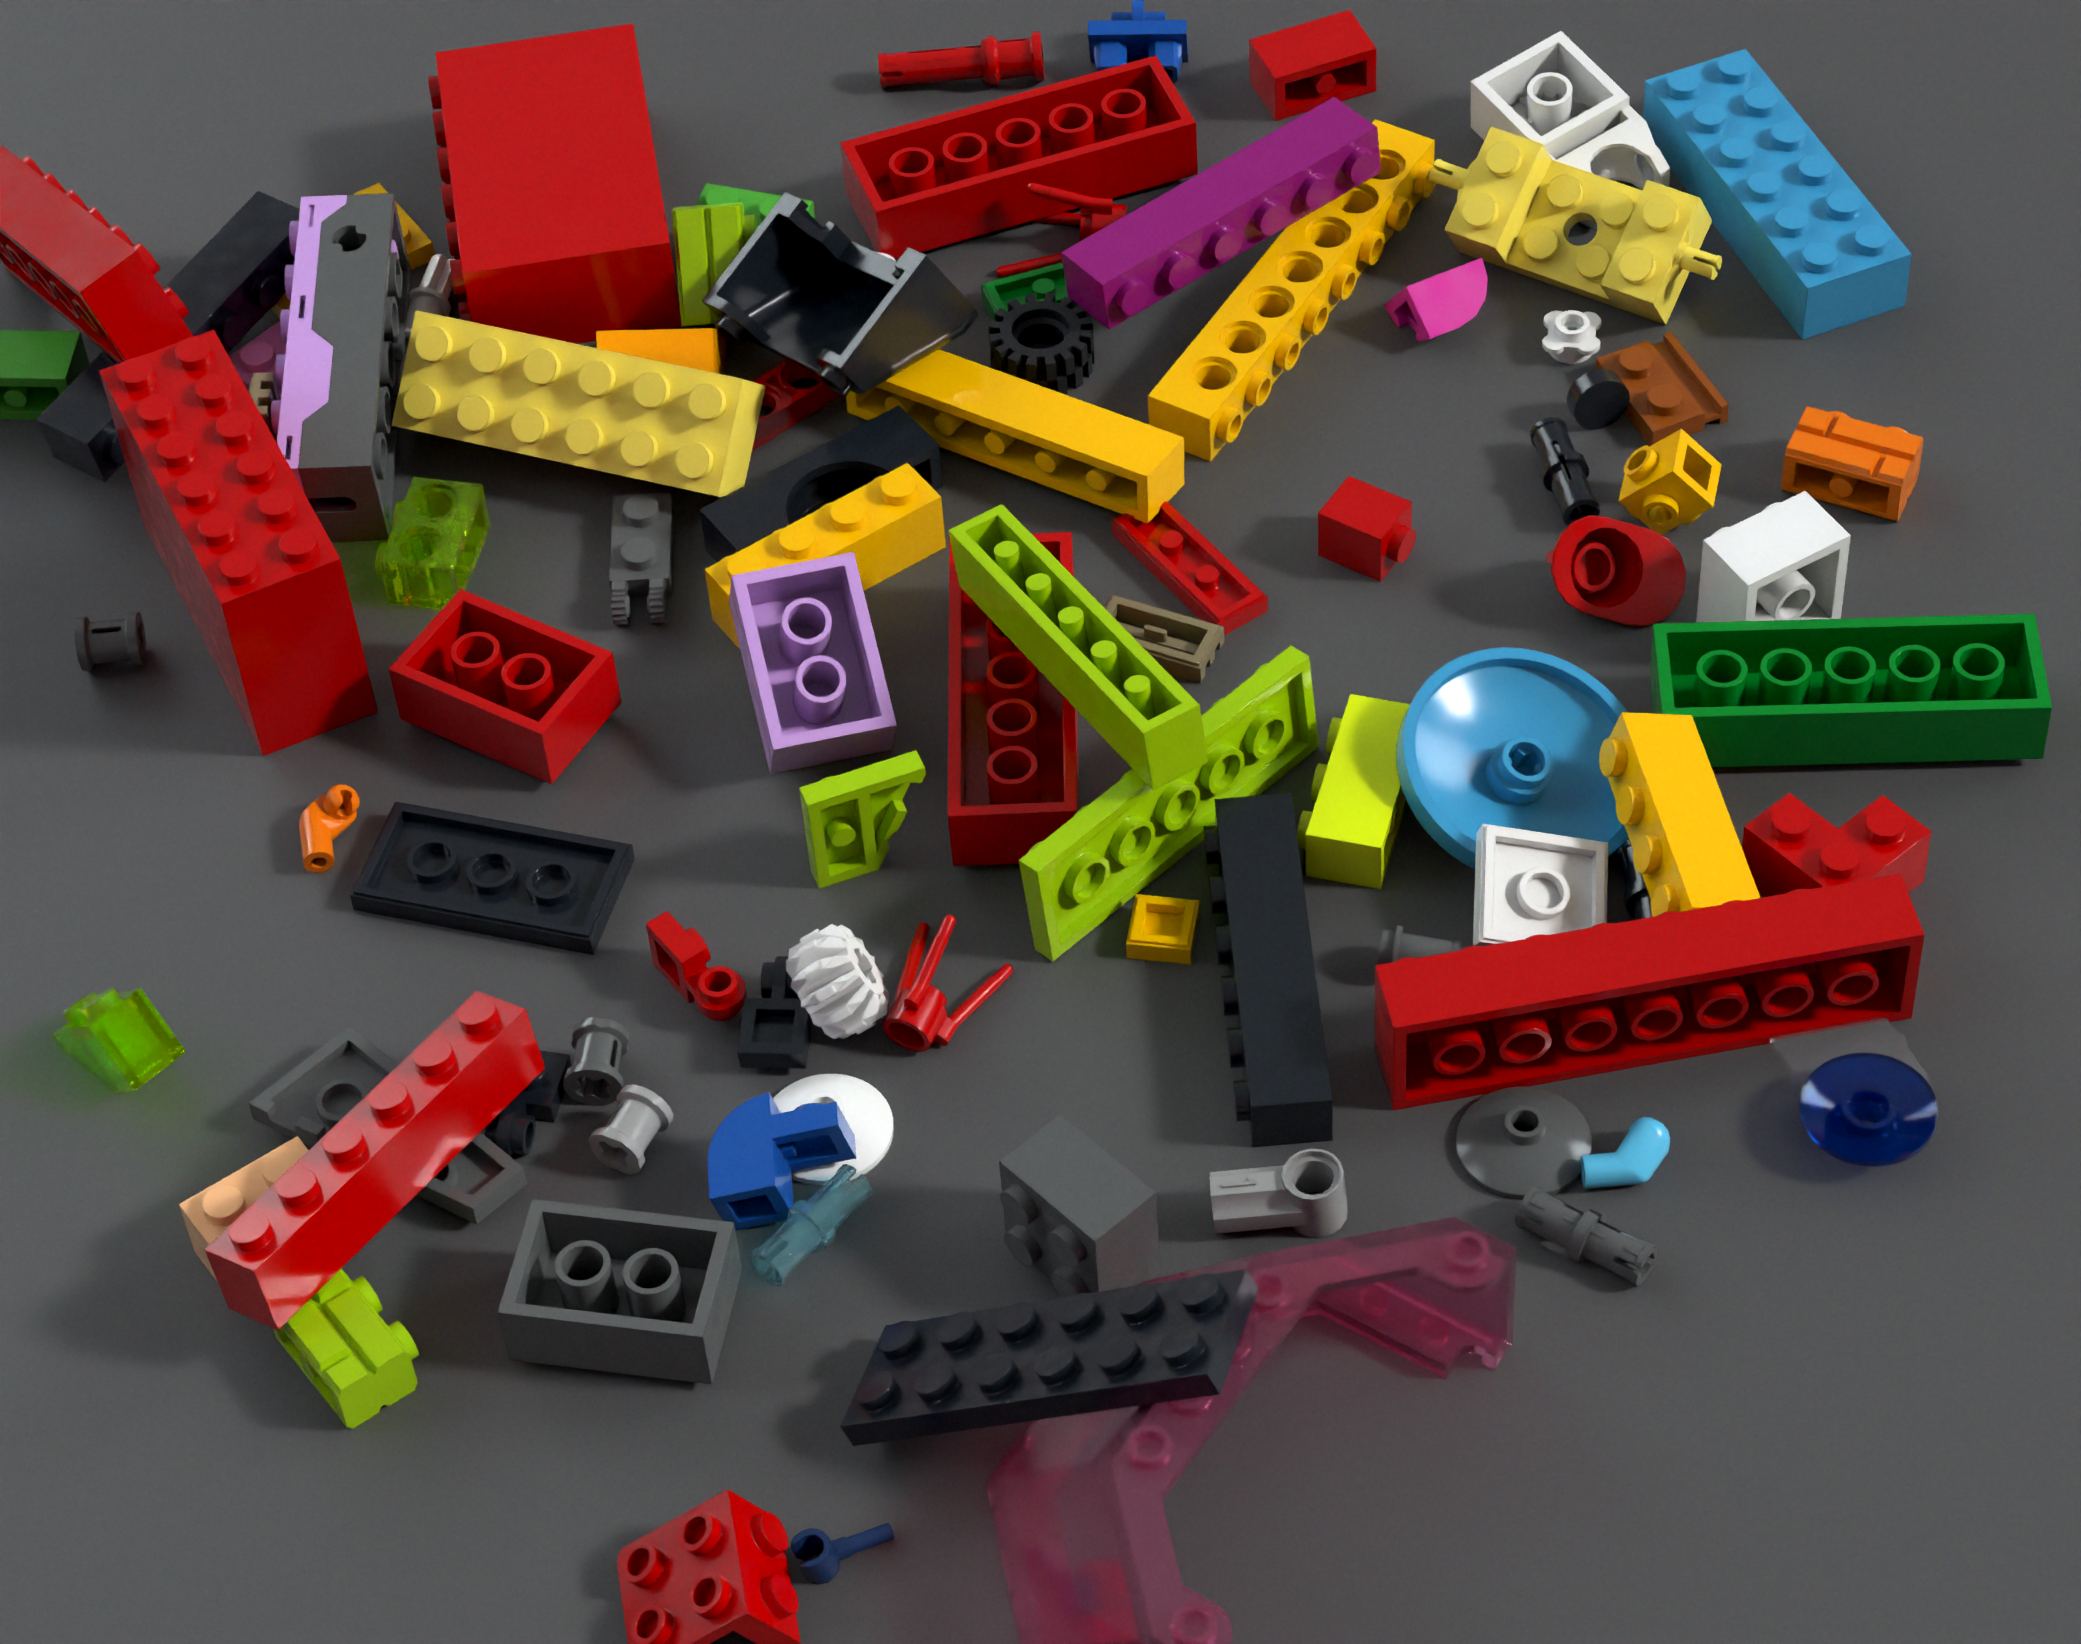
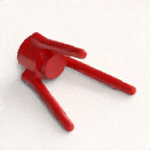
M1029 183L1026 187L1030 194L1082 207L1081 214L1061 212L1033 220V222L1080 226V241L1126 216V205L1112 204L1113 198L1091 197L1037 183ZM1059 253L1000 266L996 269L995 273L998 277L1003 278L1062 262V255Z
M948 914L943 918L917 974L930 930L929 924L926 922L918 924L893 1001L887 1010V1014L882 1019L883 1030L886 1035L905 1049L924 1052L930 1048L933 1041L942 1046H947L956 1029L1013 974V967L1010 964L1003 965L947 1017L945 1009L947 999L940 990L930 985V982L956 924V918L953 915Z

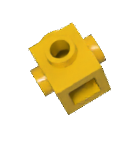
M1680 429L1651 446L1645 445L1638 448L1630 455L1624 465V477L1619 502L1626 507L1633 517L1640 519L1651 530L1663 535L1681 524L1688 525L1694 522L1702 513L1714 507L1722 464L1684 430Z

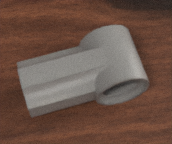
M1310 1148L1299 1151L1291 1156L1285 1165L1210 1172V1195L1215 1234L1293 1227L1297 1233L1306 1237L1321 1238L1332 1235L1341 1229L1347 1220L1348 1205L1344 1171L1341 1162L1334 1154L1323 1149ZM1312 1192H1323V1193L1316 1194V1195H1309V1194H1308V1193H1312Z

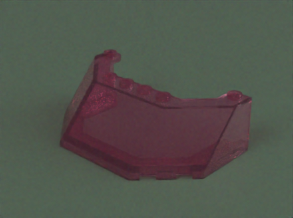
M1456 1217L1251 1255L1143 1281L1142 1283L1152 1284L1196 1277L1206 1273L1216 1274L1247 1269L1259 1290L1219 1395L1035 1420L988 1478L986 1488L996 1526L1020 1644H1232V1625L1226 1612L1214 1602L1182 1585L1162 1501L1302 1317L1321 1314L1445 1379L1453 1370L1454 1360L1466 1353L1482 1355V1364L1495 1370L1512 1346L1517 1248Z

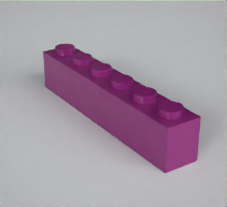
M1333 97L1062 251L1061 255L1068 297L1110 330L1381 173L1377 127L1337 98Z

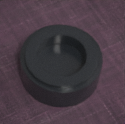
M1596 369L1585 373L1573 383L1567 394L1569 410L1576 421L1587 429H1600L1616 422L1626 411L1630 400L1629 391L1620 377L1609 369Z

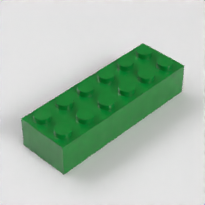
M2035 614L1653 624L1649 671L1653 714L1692 715L1711 767L2043 759L2052 704Z

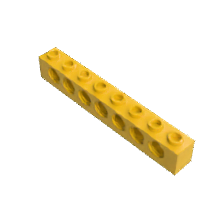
M1375 119L1372 124L1378 130L1381 173L1292 223L1283 230L1148 395L1149 425L1184 437V452L1210 462L1226 442L1232 443L1237 438L1243 421L1255 406L1260 407L1265 403L1273 383L1284 370L1288 371L1293 368L1298 360L1301 348L1313 334L1318 335L1323 330L1329 313L1341 299L1346 300L1351 295L1357 278L1368 265H1374L1379 260L1385 243L1393 233L1403 230L1410 218L1411 211L1421 198H1427L1431 195L1437 184L1429 181L1431 168L1436 170L1433 166L1435 140Z

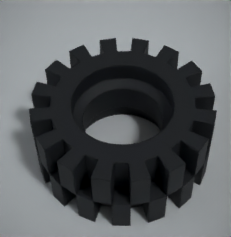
M1034 293L1025 295L1026 304L1021 305L1016 298L1007 302L1008 312L999 308L994 314L995 321L990 320L988 327L991 368L1051 390L1055 389L1056 392L1068 394V383L1075 389L1083 384V376L1089 378L1093 371L1092 364H1095L1093 324L1091 317H1087L1086 311L1079 305L1074 308L1073 300L1064 296L1060 303H1056L1055 294L1045 293L1044 301H1036ZM1036 343L1056 344L1053 347L1044 349L1027 347Z

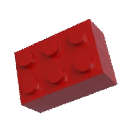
M462 589L453 596L388 669L400 719L549 784L554 783L622 703L613 652Z

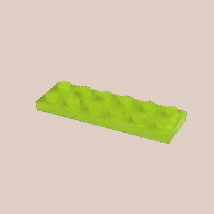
M1290 645L1269 663L1260 666L1250 678L1226 697L1217 700L1201 716L1208 755L1207 763L1155 790H1152L1133 769L1127 771L1116 784L1092 803L1079 809L1073 818L1045 840L1036 843L1026 855L1019 859L1034 948L1037 952L1052 962L1055 961L1204 840L1203 826L1215 825L1214 799L1259 796L1319 747L1310 659L1307 654Z

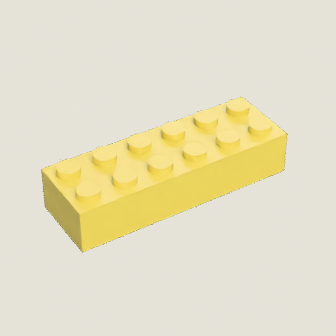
M415 310L391 426L723 497L745 485L766 386L737 377Z

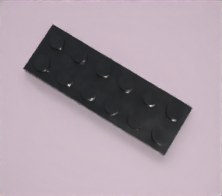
M1247 1269L1216 1274L1206 1273L1196 1277L1152 1284L1142 1283L1133 1287L1102 1292L1079 1293L1070 1297L1032 1303L1021 1302L1012 1306L974 1312H959L949 1316L917 1321H901L896 1324L886 1325L840 1427L852 1445L858 1446L1219 1395L1259 1289Z

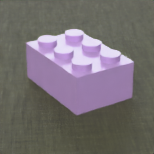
M854 552L732 575L729 604L770 774L892 750L897 724Z

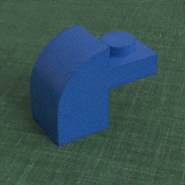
M765 1093L745 1101L727 1115L713 1135L707 1161L709 1199L723 1221L734 1222L736 1231L794 1219L793 1171L856 1159L855 1135L837 1102L827 1104L808 1103L797 1107L794 1111L781 1113L770 1093Z

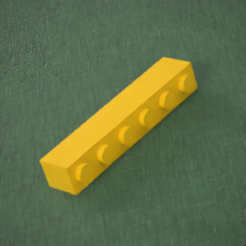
M939 349L866 393L860 395L850 391L846 396L847 413L869 420L899 405L939 444V447L1120 514H1130L1134 516V519L1147 524L1160 511V506L1164 501L1169 502L1184 485V437Z

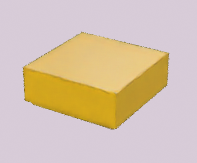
M1136 894L1126 940L1127 958L1191 965L1200 919V900Z

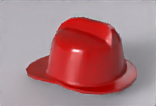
M1588 515L1573 521L1560 534L1554 550L1549 551L1545 559L1546 562L1551 564V575L1556 590L1568 605L1582 613L1624 625L1648 626L1664 620L1677 608L1685 591L1686 569L1680 552L1668 538L1651 529L1605 516Z

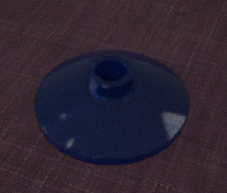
M1852 1053L1833 1058L1812 1072L1806 1080L1800 1096V1118L1809 1137L1829 1155L1854 1165L1881 1167L1903 1162L1919 1153L1931 1140L1936 1129L1938 1105L1929 1083L1908 1064L1886 1055ZM1862 1120H1867V1121H1871V1122H1873V1123H1865V1122H1861V1121H1862Z

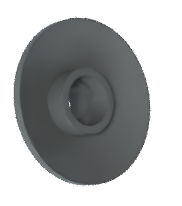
M1518 1086L1503 1088L1486 1094L1466 1110L1457 1128L1456 1151L1462 1168L1477 1185L1501 1197L1523 1200L1526 1193L1533 1186L1541 1188L1552 1196L1572 1186L1581 1177V1155L1591 1154L1592 1137L1586 1119L1571 1102L1548 1090ZM1518 1129H1528V1130H1532V1131L1522 1132V1131H1519Z

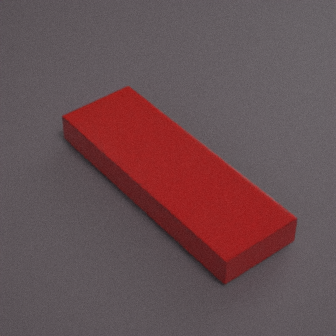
M1164 501L1160 506V511L1148 524L1134 519V516L1127 513L1111 520L1112 535L1200 620L1223 626L1224 635L1268 611V597L1168 501Z

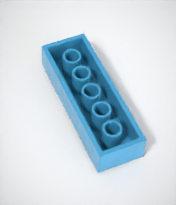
M1746 49L1645 80L1643 119L1648 124L1655 145L1659 148L1670 169L1689 194L1701 198L1712 219V224L1802 340L1905 306L1912 254Z

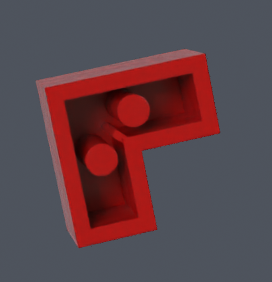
M1789 792L1744 826L1742 850L1757 890L1765 897L1786 894L1795 889H1814L1848 883L1864 877L1877 878L1894 874H1901L1907 892L1910 893L1924 882L1932 831L1884 795L1837 829Z

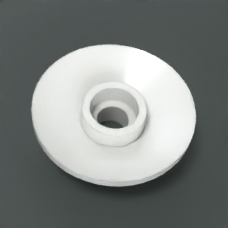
M843 1074L809 1076L788 1085L773 1098L781 1113L794 1111L797 1107L808 1103L827 1104L837 1102L855 1135L856 1159L793 1171L792 1180L815 1186L837 1185L852 1181L872 1170L884 1158L891 1145L894 1124L888 1102L875 1087L856 1077Z

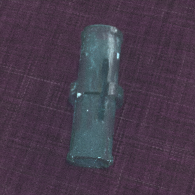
M843 1164L836 1171V1174L808 1201L798 1200L788 1210L790 1212L787 1214L788 1220L759 1248H755L749 1255L750 1261L761 1276L770 1267L773 1269V1272L767 1277L769 1283L781 1286L787 1277L817 1248L825 1250L836 1239V1229L864 1202L872 1198L873 1189L863 1174L853 1183L849 1180L856 1173V1168Z

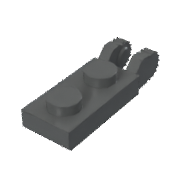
M672 492L613 495L609 584L614 625H628L631 615L630 597L647 596V609L652 623L666 622L667 595H672L675 510Z

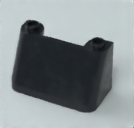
M787 192L781 196L702 300L718 317L714 326L731 341L742 345L747 339L818 374L817 376L825 385L844 397L850 391L860 395L866 393L965 334L978 317V312L927 255L908 247L898 261L883 256L851 241L836 224L830 221L822 227L806 210L808 205L802 199Z

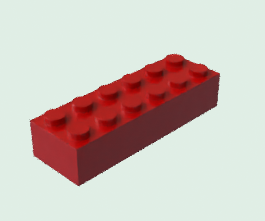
M1157 56L840 142L846 195L875 252L888 254L894 259L900 258L908 247L918 252H923L1079 208L1078 206L1030 194L1026 189L1029 183L1051 186L1091 197L1117 198L1125 194L1198 174L1196 122Z
M4 146L0 147V261L9 273L81 331L117 363H122L128 359L167 347L186 338L194 337L183 321L189 315L188 309L169 286L163 289L155 279L154 275L160 271V267L140 242L133 245L129 237L117 224L110 227L95 207L92 206L88 209L72 189L65 191L50 172L43 174L28 155L19 159Z
M1072 532L1032 534L1075 578ZM949 537L948 825L953 866L1018 864L1019 859L1026 855L1036 843L1045 840L1073 818L1080 809L1078 711L960 588Z

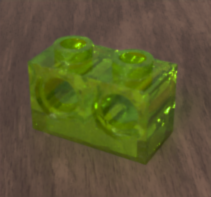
M413 477L405 499L398 500L395 505L393 529L388 542H382L376 554V574L378 578H383L389 604L442 610L460 589L466 591L491 527L482 484Z

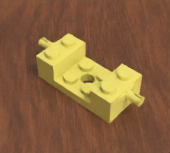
M1490 127L1477 158L1467 169L1447 163L1442 159H1437L1433 164L1436 170L1433 168L1430 170L1429 181L1431 183H1437L1458 191L1457 202L1444 230L1459 252L1478 259L1483 258V261L1661 324H1667L1689 272L1714 280L1718 275L1716 269L1720 270L1722 256H1716L1700 250L1712 223V219L1700 197L1650 180L1646 181L1643 190L1633 188L1552 160L1543 144L1495 127ZM1589 220L1597 224V233L1589 243L1577 246L1568 242L1569 231L1576 223Z

